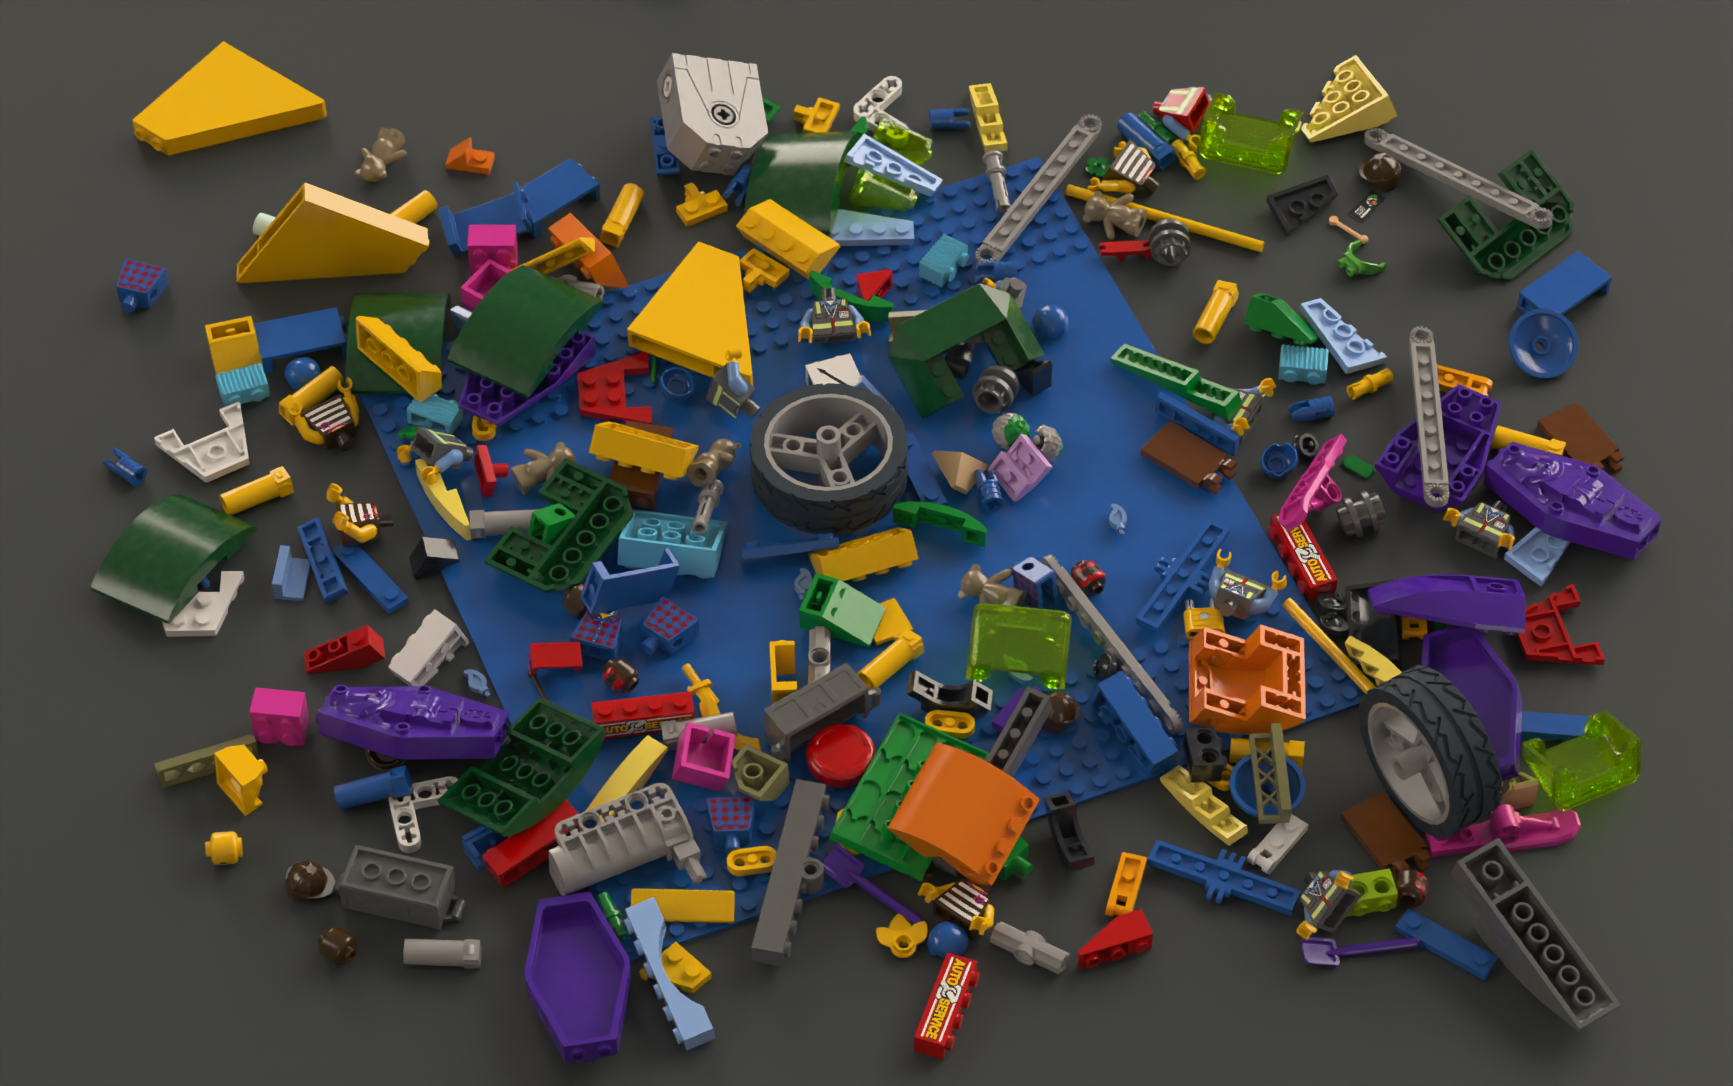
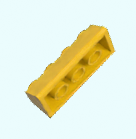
M771 199L749 208L736 225L744 238L808 280L811 270L821 273L841 247L840 244Z
M365 316L355 318L357 348L421 403L442 388V373L436 365L429 363L421 352L415 351L405 338H400L394 333L391 326L385 325L378 318Z
M608 421L595 425L589 453L595 454V458L608 462L610 459L617 460L620 466L632 468V465L641 467L642 472L655 474V471L664 473V478L677 480L678 477L687 475L688 466L693 462L699 446Z
M896 527L841 543L838 548L808 553L817 574L841 581L852 579L853 582L866 579V574L875 572V575L887 573L890 567L897 565L898 568L911 566L912 561L919 559L912 531L902 527Z

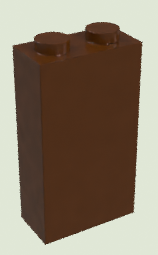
M626 421L625 426L674 439V428ZM615 460L609 479L626 487L630 506L655 509L664 473L655 471V474L645 473L641 471L639 466L632 465V468L618 465V461Z

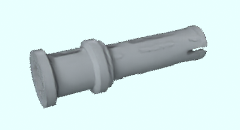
M992 150L983 155V162L987 166L986 177L992 184L997 212L1005 214L1011 207L1004 179L1006 169L1002 166V153Z
M718 479L712 483L710 489V484L704 483L702 485L703 491L698 497L700 505L692 524L693 532L698 535L707 532L713 509L720 503L719 496L722 495L724 486Z

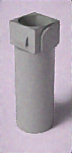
M539 509L484 512V510L470 511L471 539L505 535L511 526L528 534L532 512Z
M733 712L676 722V720L661 722L664 745L669 748L667 752L677 750L679 734L687 722L709 727V732L702 743L707 741L714 729L735 734V737L738 736Z
M406 938L403 952L404 965L457 966L480 969L482 946L480 940L473 939L461 941Z

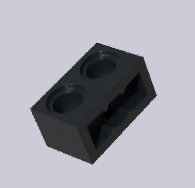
M1215 727L1185 728L1182 746L1191 783L1221 781L1222 772L1226 771L1227 761L1226 757L1221 754L1222 739L1217 737Z

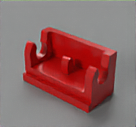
M580 642L530 643L527 654L530 674H536L538 669L574 668V672H580V669H582Z

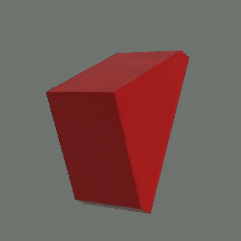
M890 269L857 274L858 297L870 301L873 295L883 298L893 287V271Z

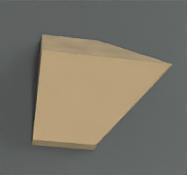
M934 451L932 453L933 458L950 486L965 495L976 483L974 471L982 469L984 472L989 466L963 452Z
M1519 772V777L1502 781L1503 790L1501 789L1502 798L1500 805H1512L1514 810L1535 805L1539 785L1538 780L1523 772Z

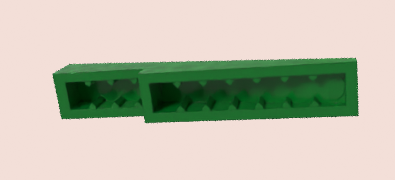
M1124 344L1110 358L1112 363L1226 420H1229L1242 407L1238 391L1201 378L1200 372L1196 369Z

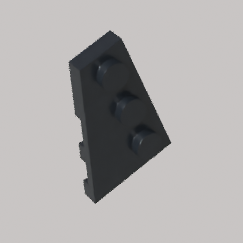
M1325 175L1267 196L1266 202L1284 234L1288 236L1337 198L1338 191L1329 175Z

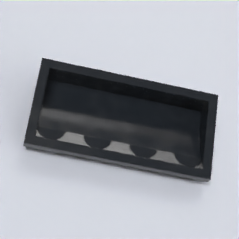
M1394 579L1345 586L1347 624L1349 626L1348 638L1352 636L1369 645L1389 659L1399 670H1402L1399 615H1382L1373 611L1367 594L1368 589L1394 581ZM1349 656V659L1357 668L1363 670L1360 661Z

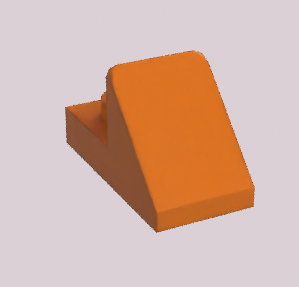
M467 138L450 149L445 168L490 175L495 154L494 152L472 149L471 138Z

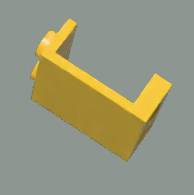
M779 640L770 642L772 704L797 691V681L777 682L776 675L795 674V641Z

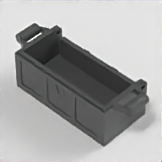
M846 663L765 708L764 735L765 740L771 746L772 757L788 763L791 761V752L807 744L811 737L822 728L829 725L842 724L856 716L857 712L865 719L869 716V712L872 709L881 705V689L874 687L872 690H869L867 685Z
M355 845L345 872L339 873L333 888V893L341 897L342 908L441 930L443 922L460 921L466 905L464 900L454 895L456 890L454 866ZM451 901L456 902L451 916H447Z

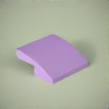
M1020 434L1007 452L1001 451L988 470L989 472L990 470L996 471L998 483L1011 499L1017 502L1029 493L1053 467L1028 436Z

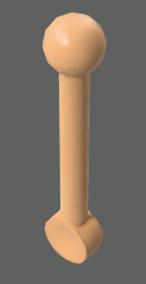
M1331 216L1329 218L1330 225H1337L1358 238L1362 244L1368 242L1367 236H1361L1338 221V217Z

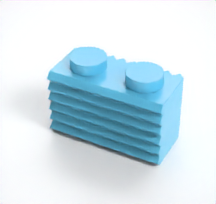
M943 234L930 251L925 254V257L920 260L919 276L940 287H943L947 281L951 282L956 275L957 269L960 266L964 267L968 262V245Z
M1281 345L1278 379H1283L1287 382L1303 381L1313 385L1325 384L1329 350L1327 348L1314 349L1308 346Z
M261 363L215 375L223 407L238 401L240 405L250 401L258 402L270 396L269 385Z
M434 393L421 403L414 398L407 407V420L409 424L421 425L427 429L452 435L463 420V410L458 408L457 401L445 400Z

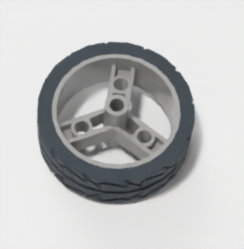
M821 383L807 385L789 391L786 395L783 394L772 401L757 418L751 430L750 467L751 477L753 478L751 481L754 494L761 506H765V510L777 521L789 527H796V530L811 534L832 532L837 535L851 533L869 527L872 523L875 524L893 510L894 504H897L901 499L907 483L908 440L905 439L907 436L905 426L898 413L893 411V407L881 397L867 390L863 391L862 388L847 384L827 383L823 385ZM817 432L816 439L802 437ZM872 444L880 451L884 459L868 476L855 482L848 464ZM780 468L817 474L818 486L797 481Z
M1416 665L1368 690L1360 700L1359 723L1363 742L1366 745V751L1372 767L1395 805L1416 827L1430 836L1444 839L1496 811L1501 803V789L1503 790L1502 775L1498 759L1495 756V750L1476 712L1462 693L1447 678L1430 667Z

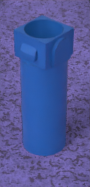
M1130 112L1118 121V131L1138 147L1145 148L1151 160L1155 163L1156 168L1160 171L1176 161L1174 149L1166 141L1164 142L1136 115Z
M406 765L392 768L391 771L337 785L334 787V792L339 808L345 810L393 796L400 797L411 794L413 782Z

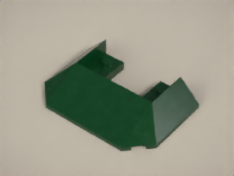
M1533 149L1527 151L1497 175L1510 191L1538 204L1543 209H1549L1553 214L1550 227L1538 229L1515 218L1498 231L1470 195L1437 219L1438 223L1479 275L1510 281L1573 233L1572 212L1574 211V201Z
M978 283L897 325L888 358L922 419L964 397L961 388L942 355L979 336L982 337L997 366H1006L1013 372L1045 355L1011 293Z
M565 458L538 493L539 498L551 504L559 503L565 506L575 515V518L572 519L553 545L547 544L511 526L484 560V564L544 593L572 588L582 584L588 576L592 563L598 562L633 518L625 486Z

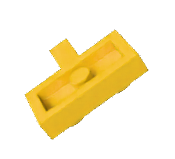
M819 97L814 107L806 108L796 105L793 111V120L804 125L803 133L829 132L839 112L840 104Z
M693 182L684 185L687 198H685V203L676 206L677 214L687 227L728 211L727 203L717 190L705 194L704 191L699 192Z
M754 248L739 260L740 268L746 271L742 288L749 293L755 290L758 284L762 286L766 283L776 289L790 276L789 268Z

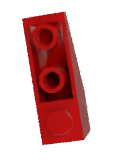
M366 625L305 651L306 672L314 674L358 669L385 659L383 638L369 625Z
M1142 909L1117 916L1078 951V968H1092L1100 963L1109 960H1119L1126 955L1143 953L1152 948L1153 933Z

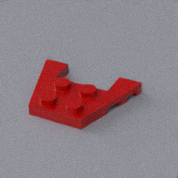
M641 352L579 372L580 416L605 421L616 419L624 421V424H626V421L652 424L651 406L626 407L624 382L625 375L649 374L648 353Z
M1574 584L1566 586L1565 590L1558 594L1555 592L1549 595L1547 600L1539 604L1534 603L1525 608V633H1517L1515 635L1525 660L1604 665L1605 658L1598 641L1573 646L1558 612L1580 607L1581 601Z

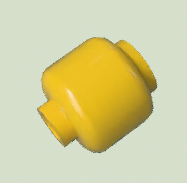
M233 831L213 833L210 842H205L206 857H211L215 865L236 864L239 857H243L242 837H238Z

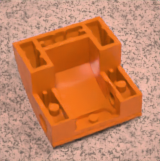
M1260 624L1246 640L1203 627L1194 639L1189 641L1190 724L1200 727H1215L1217 732L1249 735L1269 733L1272 723H1281L1282 730H1285L1306 720L1304 638Z
M936 743L890 822L888 829L923 857H941L972 883L993 885L1040 799L1017 780L994 765L958 748Z

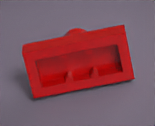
M477 445L473 464L482 497H492L497 482L496 478L508 477V464H492L487 445Z

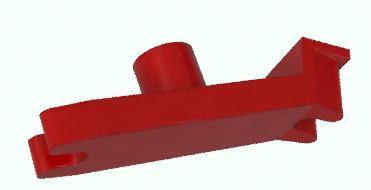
M1149 240L1099 243L1098 249H1102L1100 252L1101 256H1116L1118 260H1125L1127 255H1144L1145 259L1152 257Z

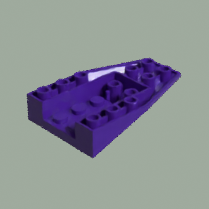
M581 332L579 335L574 334L553 360L554 367L529 398L468 372L458 408L494 425H502L556 389L596 356L595 337Z

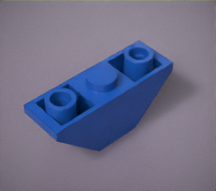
M662 116L650 117L657 176L680 174L678 158L667 150Z

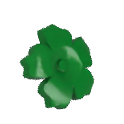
M1105 156L1099 157L1098 160L1091 157L1088 158V167H1085V171L1090 176L1095 175L1096 178L1102 179L1111 164H1108L1109 159Z
M423 426L405 427L398 432L397 436L400 439L406 437L413 441L417 428Z

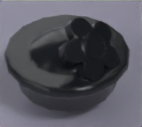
M1298 433L1293 438L1292 446L1296 449L1299 459L1311 461L1315 458L1319 445L1313 435Z
M1336 591L1333 592L1334 594L1320 593L1317 596V606L1324 613L1336 611L1337 615H1339L1346 608L1345 601Z
M1336 611L1323 614L1320 617L1321 630L1330 636H1342L1349 629L1347 622L1337 616Z
M1103 653L1099 660L1094 661L1093 674L1097 676L1099 682L1116 674L1117 662L1115 657L1110 656L1108 653Z

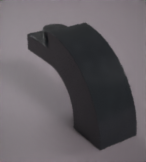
M915 670L909 675L907 695L920 701L921 710L927 713L933 710L968 713L972 717H977L991 711L993 690L975 680L959 686L944 685Z
M1069 792L1044 797L1050 831L1062 864L1064 866L1067 865L1070 871L1082 870L1095 865L1094 855L1080 829L1076 804Z

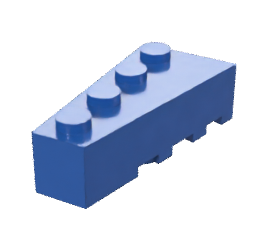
M1120 671L1098 683L1088 705L1093 710L1098 708L1102 711L1101 720L1106 726L1112 724L1115 728L1116 737L1121 743H1128L1130 745L1129 752L1144 770L1151 774L1174 761L1178 753L1176 742L1165 733L1160 719L1154 717L1151 713L1146 699L1139 696L1132 679L1126 677L1123 671Z

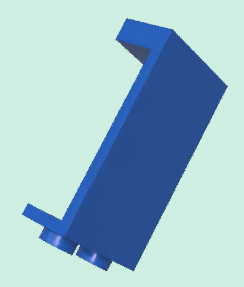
M572 158L521 187V190L525 189L528 194L529 202L526 205L527 208L530 207L534 220L531 221L533 231L528 232L534 239L542 235V221L587 194L596 201L600 199L599 181L595 177H591L581 164H577Z
M514 182L515 193L456 214H452L448 205L439 208L447 245L454 257L468 253L469 225H516L517 236L533 231L531 221L534 220L530 207L527 208L526 205L529 202L526 190H521L519 184Z
M1577 251L1519 293L1517 308L1523 313L1534 309H1550L1564 315L1598 289L1605 295L1609 293L1612 277L1605 270L1594 264L1590 258Z
M337 307L254 323L264 373L274 372L273 359L338 346L341 348L343 358L346 357L348 333H343V330L346 329L344 316H339Z
M664 549L658 566L610 575L601 561L593 562L580 598L591 615L658 602L663 596L668 599L680 567L679 562L669 549Z

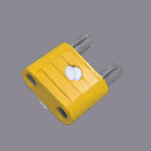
M1213 598L1210 599L1209 608H1194V602L1191 599L1189 608V600L1185 601L1186 610L1183 616L1186 637L1193 640L1203 627L1225 633L1223 615L1220 610L1214 607L1215 601L1213 602Z

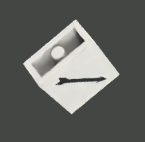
M851 354L836 356L805 365V381L807 385L835 383L855 386L859 382L860 374Z

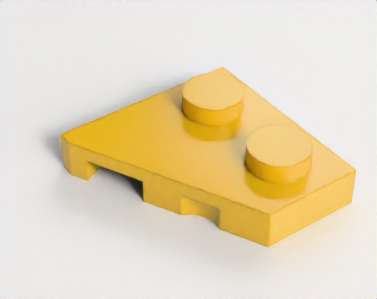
M674 942L661 953L662 966L671 983L682 991L693 994L712 978V973L677 942ZM642 968L639 971V975L642 979L647 980L646 970Z

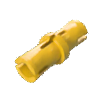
M1177 139L1171 144L1180 165L1186 168L1194 179H1201L1206 174V170L1198 162L1196 154L1190 151L1182 140Z
M1385 368L1376 374H1368L1361 381L1347 386V393L1353 400L1364 394L1374 393L1378 388L1394 381L1393 373L1388 368Z

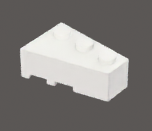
M434 609L430 615L424 618L417 632L408 638L406 645L400 653H397L392 658L388 668L397 678L409 686L425 685L438 673L437 667L443 661L447 660L450 662L454 658L452 653L461 645L466 647L470 642L457 624Z

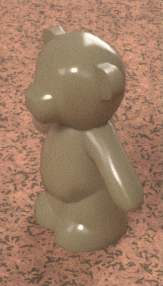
M379 128L378 138L372 146V153L368 148L361 149L364 162L361 168L355 171L356 177H362L369 182H377L387 176L385 172L386 165L403 159L407 155L405 150H400L405 143L404 135L395 128Z
M1096 191L1094 196L1085 205L1083 222L1104 221L1105 232L1109 240L1115 239L1113 225L1132 236L1138 237L1146 222L1147 211L1142 208L1136 209L1124 206L1134 199L1132 194H1126L1110 204L1103 198L1100 191Z
M718 439L713 442L708 452L700 454L688 466L687 475L690 481L699 487L704 483L711 485L722 468L727 469L732 465L736 449L741 447L740 442L734 444L728 439Z
M558 442L556 449L549 456L533 449H525L524 455L534 461L512 467L511 473L521 493L526 495L536 485L547 481L565 458L576 463V458L571 449L567 448L563 442Z
M973 564L971 570L965 573L961 580V590L958 593V597L960 599L979 597L981 617L984 621H989L991 618L990 603L1009 618L1015 619L1025 602L1027 593L1017 588L1000 585L1002 581L1012 576L1013 571L1011 569H1005L987 579L981 573L980 566Z

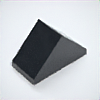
M1051 360L1033 361L1014 371L1019 383L1032 397L1051 387Z
M422 537L409 557L415 579L460 562L454 540Z

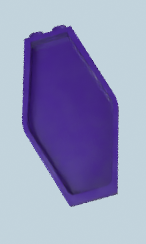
M1511 442L1505 449L1501 448L1497 456L1493 460H1489L1484 467L1485 478L1483 484L1540 531L1549 536L1631 560H1635L1658 536L1662 517L1604 470L1595 465Z
M1454 625L1425 634L1423 636L1422 666L1430 667L1441 673L1470 703L1490 737L1496 753V759H1498L1502 781L1519 777L1523 700L1516 679L1478 629Z
M336 685L329 696L325 697L321 709L317 710L316 723L319 724V734L393 758L486 759L496 757L507 736L508 711L438 690L428 685L404 687H347L345 685Z
M591 892L539 899L524 971L527 996L565 1063L583 1060L593 1062L599 1057L606 1058L618 1055L631 984L630 963L626 951Z

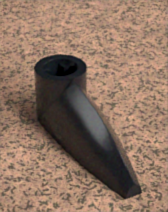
M966 343L946 354L944 360L954 378L962 381L965 379L973 356V343Z

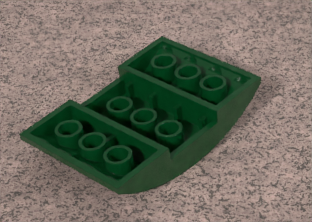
M860 132L782 133L769 136L758 151L752 167L747 187L744 215L749 208L771 199L824 235L832 234L841 202L839 191L846 167H851V164L844 162L849 151L858 142Z
M525 265L517 267L501 278L476 306L460 331L449 353L447 362L529 398L554 367L553 360L574 334L579 335L603 306L604 301Z
M356 293L353 298L349 319L345 388L349 387L347 383V377H349L353 383L350 389L351 394H410L357 348L355 318L358 316L378 318L385 325L391 326L394 333L400 338H405L415 351L421 352L429 363L436 365L441 373H443V349L448 319L449 293ZM441 389L438 390V391L435 392V393H436V394H441Z
M175 494L168 496L147 508L123 531L100 565L92 582L91 590L170 624L199 593L197 585L222 558L228 561L253 535L257 527L184 495Z
M539 697L506 730L509 739L500 747L496 757L489 758L479 769L471 766L437 801L440 805L503 837L524 831L555 811L577 788L600 750L606 734L604 727Z

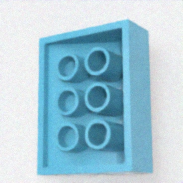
M632 509L633 518L623 529L619 537L617 565H622L628 569L655 567L659 565L664 549H669L680 565L677 575L690 574L703 579L714 578L719 565L728 522L710 519L707 532L698 535L692 530L695 517Z

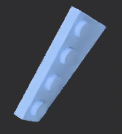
M866 134L860 138L844 160L846 163L929 197H932L943 181Z
M838 209L832 234H827L826 236L840 244V246L914 245L913 221Z
M1321 298L1301 303L1299 311L1345 374L1386 363L1387 356L1383 352L1378 353L1373 349L1374 344L1368 339L1363 340L1357 335V329L1351 324L1348 325L1341 321V315Z
M1536 527L1514 545L1511 551L1509 550L1505 553L1504 560L1542 587L1570 542L1549 536Z

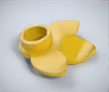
M897 914L892 919L889 928L879 927L876 929L878 941L882 945L889 947L891 952L899 958L912 956L916 951V946L925 941L928 933L925 921L911 926L900 914Z

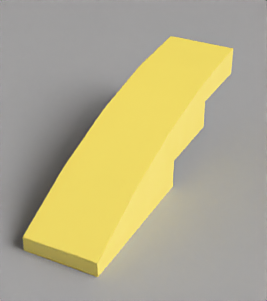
M991 83L969 86L972 108L985 153L992 150L1008 151L1007 140L1003 132V122L999 114V104Z
M422 458L415 460L419 481L436 511L466 541L471 540L470 524L457 489L447 491L440 473L436 474L437 482L433 485H428L427 480L422 481L421 472L424 467H427V464Z
M1349 636L1346 640L1345 646L1349 656L1360 661L1364 674L1375 678L1377 686L1402 673L1389 659L1369 645L1352 636Z
M647 735L615 770L586 811L633 793L637 789L641 790L669 748ZM613 810L609 812V815L613 817L617 814ZM600 815L601 822L604 823V818Z
M1180 765L1160 777L1161 783L1184 808L1228 846L1248 833L1247 825L1230 814L1229 806L1213 796L1211 787L1204 782L1191 783L1188 771Z

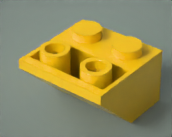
M251 316L205 325L208 346L216 374L229 372L230 370L234 371L240 367H248L253 364L257 365L258 363H261L263 367Z

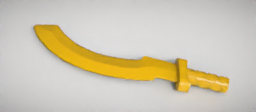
M689 663L685 664L682 667V671L693 685L692 687L688 686L687 691L692 692V695H697L700 699L699 709L702 717L721 714L717 706L719 699L711 690L713 685L709 679L701 681ZM737 733L738 736L735 737L734 749L741 750L746 744L761 751L758 738H751Z

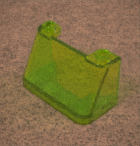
M1215 92L1203 118L1199 144L1201 155L1207 159L1268 173H1284L1291 159L1304 111L1285 109L1281 112L1279 121L1235 112L1236 102L1234 98L1228 94Z
M884 117L871 137L920 167L923 162L927 163L933 151L929 149L932 142L931 139ZM859 168L848 203L862 207L906 211L908 207H914L918 196L915 195L916 190L913 188H907Z
M989 603L977 604L974 606L972 614L966 679L981 682L990 677L991 670L1041 675V683L1047 688L1065 689L1071 643L1072 617L1068 613L1058 610Z
M1604 710L1588 718L1585 724L1584 735L1547 750L1545 743L1538 738L1523 742L1522 757L1551 803L1559 810L1565 811L1634 783L1641 772V739L1607 710Z

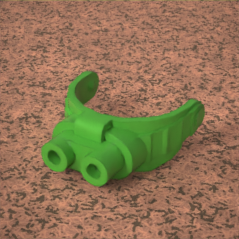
M1360 240L1350 243L1347 252L1337 261L1339 268H1345L1347 275L1350 277L1354 274L1374 275L1384 271L1387 267L1385 262L1378 265L1357 259L1352 252L1361 246L1362 242Z

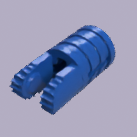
M970 108L929 109L930 130L940 128H971L970 121H953V117L968 116Z
M740 166L722 196L727 199L733 191L740 194L735 200V205L738 207L742 204L747 194L752 171L751 166Z
M1017 261L975 263L977 270H994V274L976 276V283H983L982 281L985 278H989L993 282L1004 280L1005 277L1018 279Z
M1331 396L1314 398L1312 400L1308 399L1292 403L1288 406L1289 413L1295 422L1334 417L1335 415Z
M114 447L112 452L120 460L115 466L113 462L105 459L103 465L126 479L133 486L140 485L147 476V469Z
M976 469L974 476L982 508L989 512L999 510L1004 502L996 471L990 470L986 480L983 470Z

